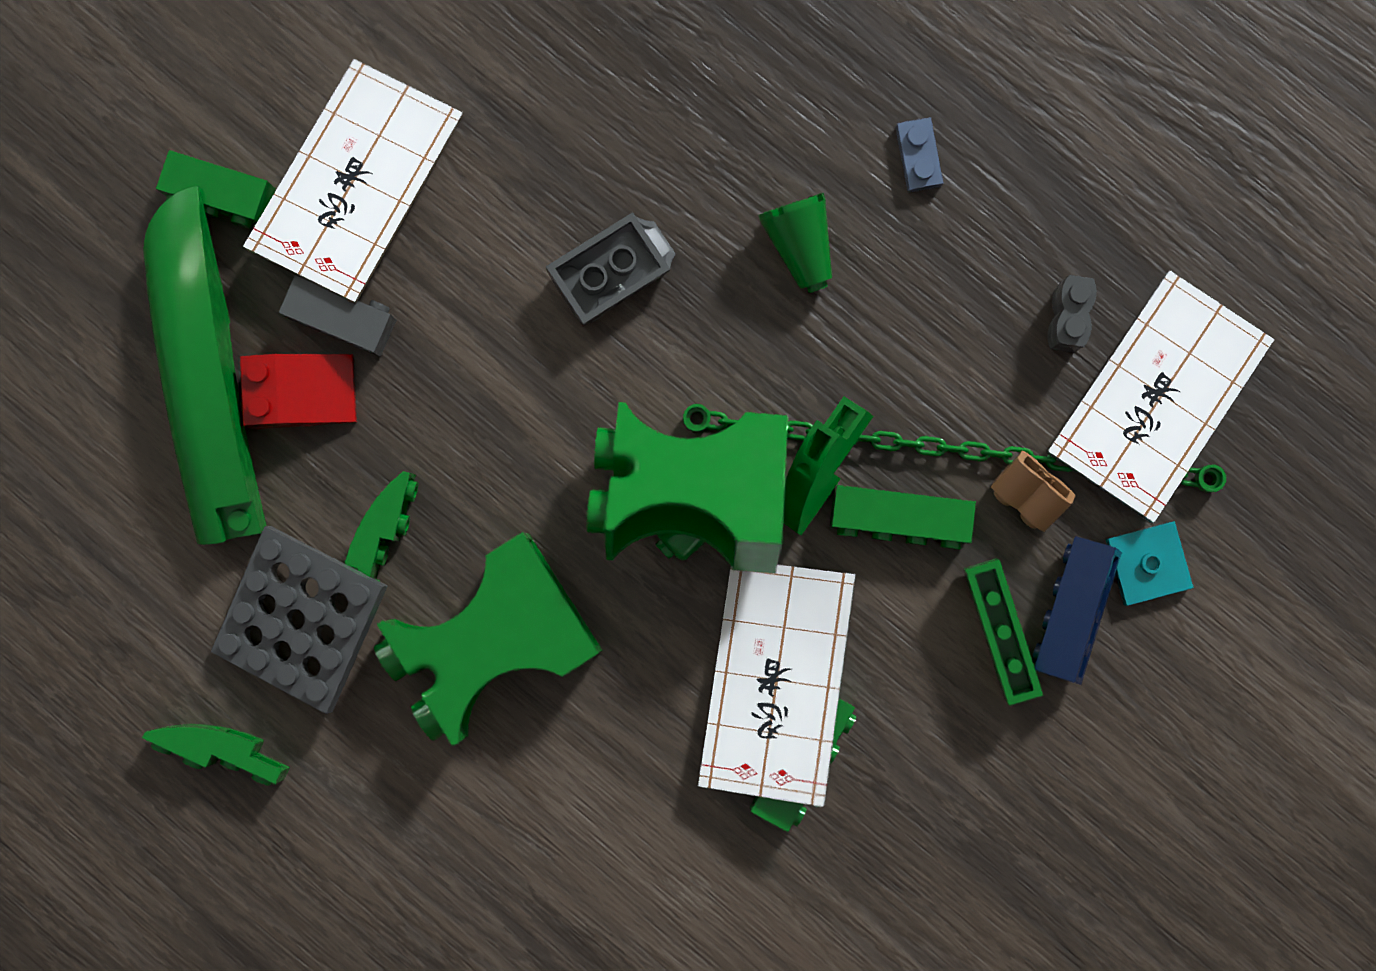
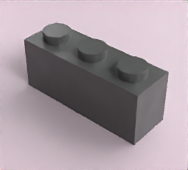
M297 275L294 276L279 310V313L287 319L379 357L382 356L397 321L389 314L390 308L379 302L371 300L369 305L357 301L354 304Z

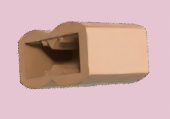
M1023 450L1000 473L991 486L995 497L1000 503L1016 508L1021 513L1020 517L1027 526L1033 529L1038 528L1043 532L1068 509L1076 496L1061 480L1050 474L1035 458Z

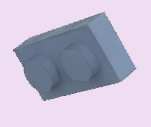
M931 117L897 123L896 132L908 192L941 187L943 179Z

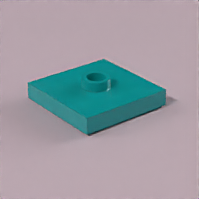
M1175 521L1105 539L1107 545L1116 547L1122 552L1115 576L1124 606L1194 588Z

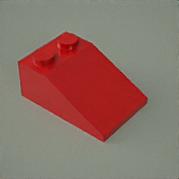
M265 354L240 356L244 426L252 429L357 423L354 358L352 354Z

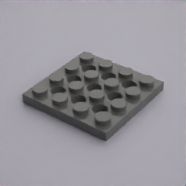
M264 526L211 652L323 713H332L388 586L272 526ZM281 563L286 564L289 568V577L285 582H282L277 576V569ZM310 578L315 579L319 586L315 597L309 596L306 591V583ZM339 593L344 594L348 599V607L343 613L338 611L335 606V599ZM268 594L276 602L275 610L271 614L265 610L263 604ZM297 609L305 617V623L301 629L295 627L292 621L293 613ZM325 625H329L334 631V639L330 644L325 643L321 637V631ZM254 626H257L262 632V640L258 645L254 644L250 638V632ZM283 641L287 642L291 647V655L288 660H284L279 654V646ZM312 656L320 662V671L316 676L308 670V661Z

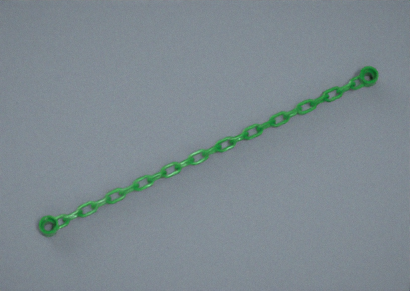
M701 404L690 405L683 414L684 424L692 432H702L705 429L719 431L727 426H732L738 421L728 419L722 412L709 411ZM700 413L704 420L701 424L694 425L690 421L691 415ZM711 416L721 417L722 419L718 420V423L721 425H710ZM789 421L787 438L804 441L806 436L790 434V432L794 431L793 427L790 426L807 427L809 429L805 430V433L808 434L813 425L808 422ZM877 431L872 436L860 435L856 443L858 441L871 442L874 448L887 451H897L902 446L914 447L919 454L929 456H941L946 451L957 452L963 459L972 461H985L989 457H999L1006 464H1010L1013 461L1008 459L1013 456L1010 453L1011 451L1021 452L1023 450L1038 462L1046 463L1052 470L1065 472L1075 470L1071 466L1053 465L1052 463H1056V458L1053 457L1056 456L1052 453H1049L1047 457L1037 456L1030 449L1011 446L1005 448L1004 451L990 450L988 445L980 442L965 441L960 446L947 445L941 438L921 436L916 441L903 440L898 433ZM878 436L896 438L893 440V444L896 446L877 444L881 442V438ZM922 441L940 443V445L936 446L940 451L921 449L925 447ZM966 446L985 449L980 451V454L984 456L966 455L965 453L969 452ZM1213 464L1201 468L1190 467L1188 472L1196 473L1194 477L1195 482L1184 480L1188 478V474L1180 482L1185 486L1197 487L1206 493L1217 492L1224 487L1226 474L1221 467ZM1206 473H1209L1213 478L1211 485H1207L1204 482L1203 478Z

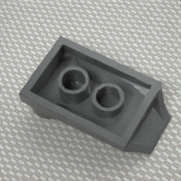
M632 212L547 265L546 271L574 316L584 327L589 323L598 321L604 313L670 272L671 262L676 254L654 221L640 219Z

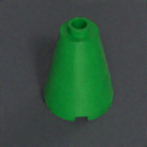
M824 193L759 214L758 218L798 287H807L808 293L828 287L826 280L832 278Z

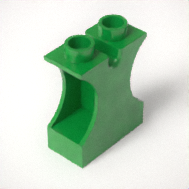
M618 402L616 429L597 428L594 469L613 471V477H610L609 491L590 490L587 533L605 534L606 560L613 561L626 547L642 538L656 534L677 533L695 537L711 545L723 555L733 570L776 574L782 544L788 415L745 412L736 423L717 434L690 439L664 435L649 428L631 412L625 402Z
M524 532L486 555L485 573L481 586L474 599L460 614L443 624L432 627L411 625L398 619L383 620L377 626L385 639L374 646L377 658L394 681H398L406 675L411 676L419 673L426 668L434 673V685L421 694L422 699L411 705V709L419 726L430 740L435 741L445 734L452 746L469 735L470 716L476 700L484 688L500 674L515 669L537 668L564 676L602 651L601 646L531 535Z

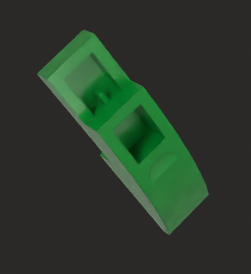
M844 396L825 424L816 420L800 446L785 480L783 523L799 535L804 533L841 478L834 474L874 417L867 410Z
M403 471L378 495L357 528L346 557V565L358 568V571L381 582L377 579L379 566H384L388 557L389 547L385 546L386 539L400 541L401 535L405 536L409 528L410 516L406 515L409 501L414 502L417 495L418 482L414 481L416 475Z
M204 724L172 725L146 731L142 739L152 743V749L160 753L170 755L173 752L184 757L182 762L196 769L206 768L216 764L218 758H220L222 766L234 771H239L240 768L252 773L251 778L268 786L272 783L277 784L283 781L290 768L259 753L265 741L264 739L227 727Z

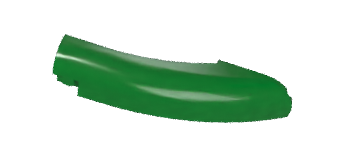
M195 186L178 192L158 208L146 230L143 255L154 344L177 463L196 542L199 545L223 543L227 539L260 534L264 526L267 525L251 460L246 430L243 425V414L229 323L231 322L200 188Z

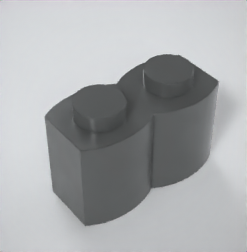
M1069 275L1056 287L1052 300L1055 316L1049 325L1047 335L1050 349L1074 353L1083 348L1088 342L1092 329L1089 312L1094 306L1097 294L1094 278Z

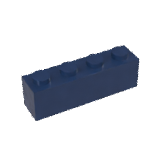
M1076 536L1073 544L1069 543L1063 556V563L1066 564L1063 577L1059 576L1056 579L1053 588V596L1056 597L1053 609H1049L1046 612L1042 627L1046 632L1042 643L1038 642L1033 652L1032 662L1036 663L1034 667L1036 671L1079 685L1082 684L1122 554L1116 547Z

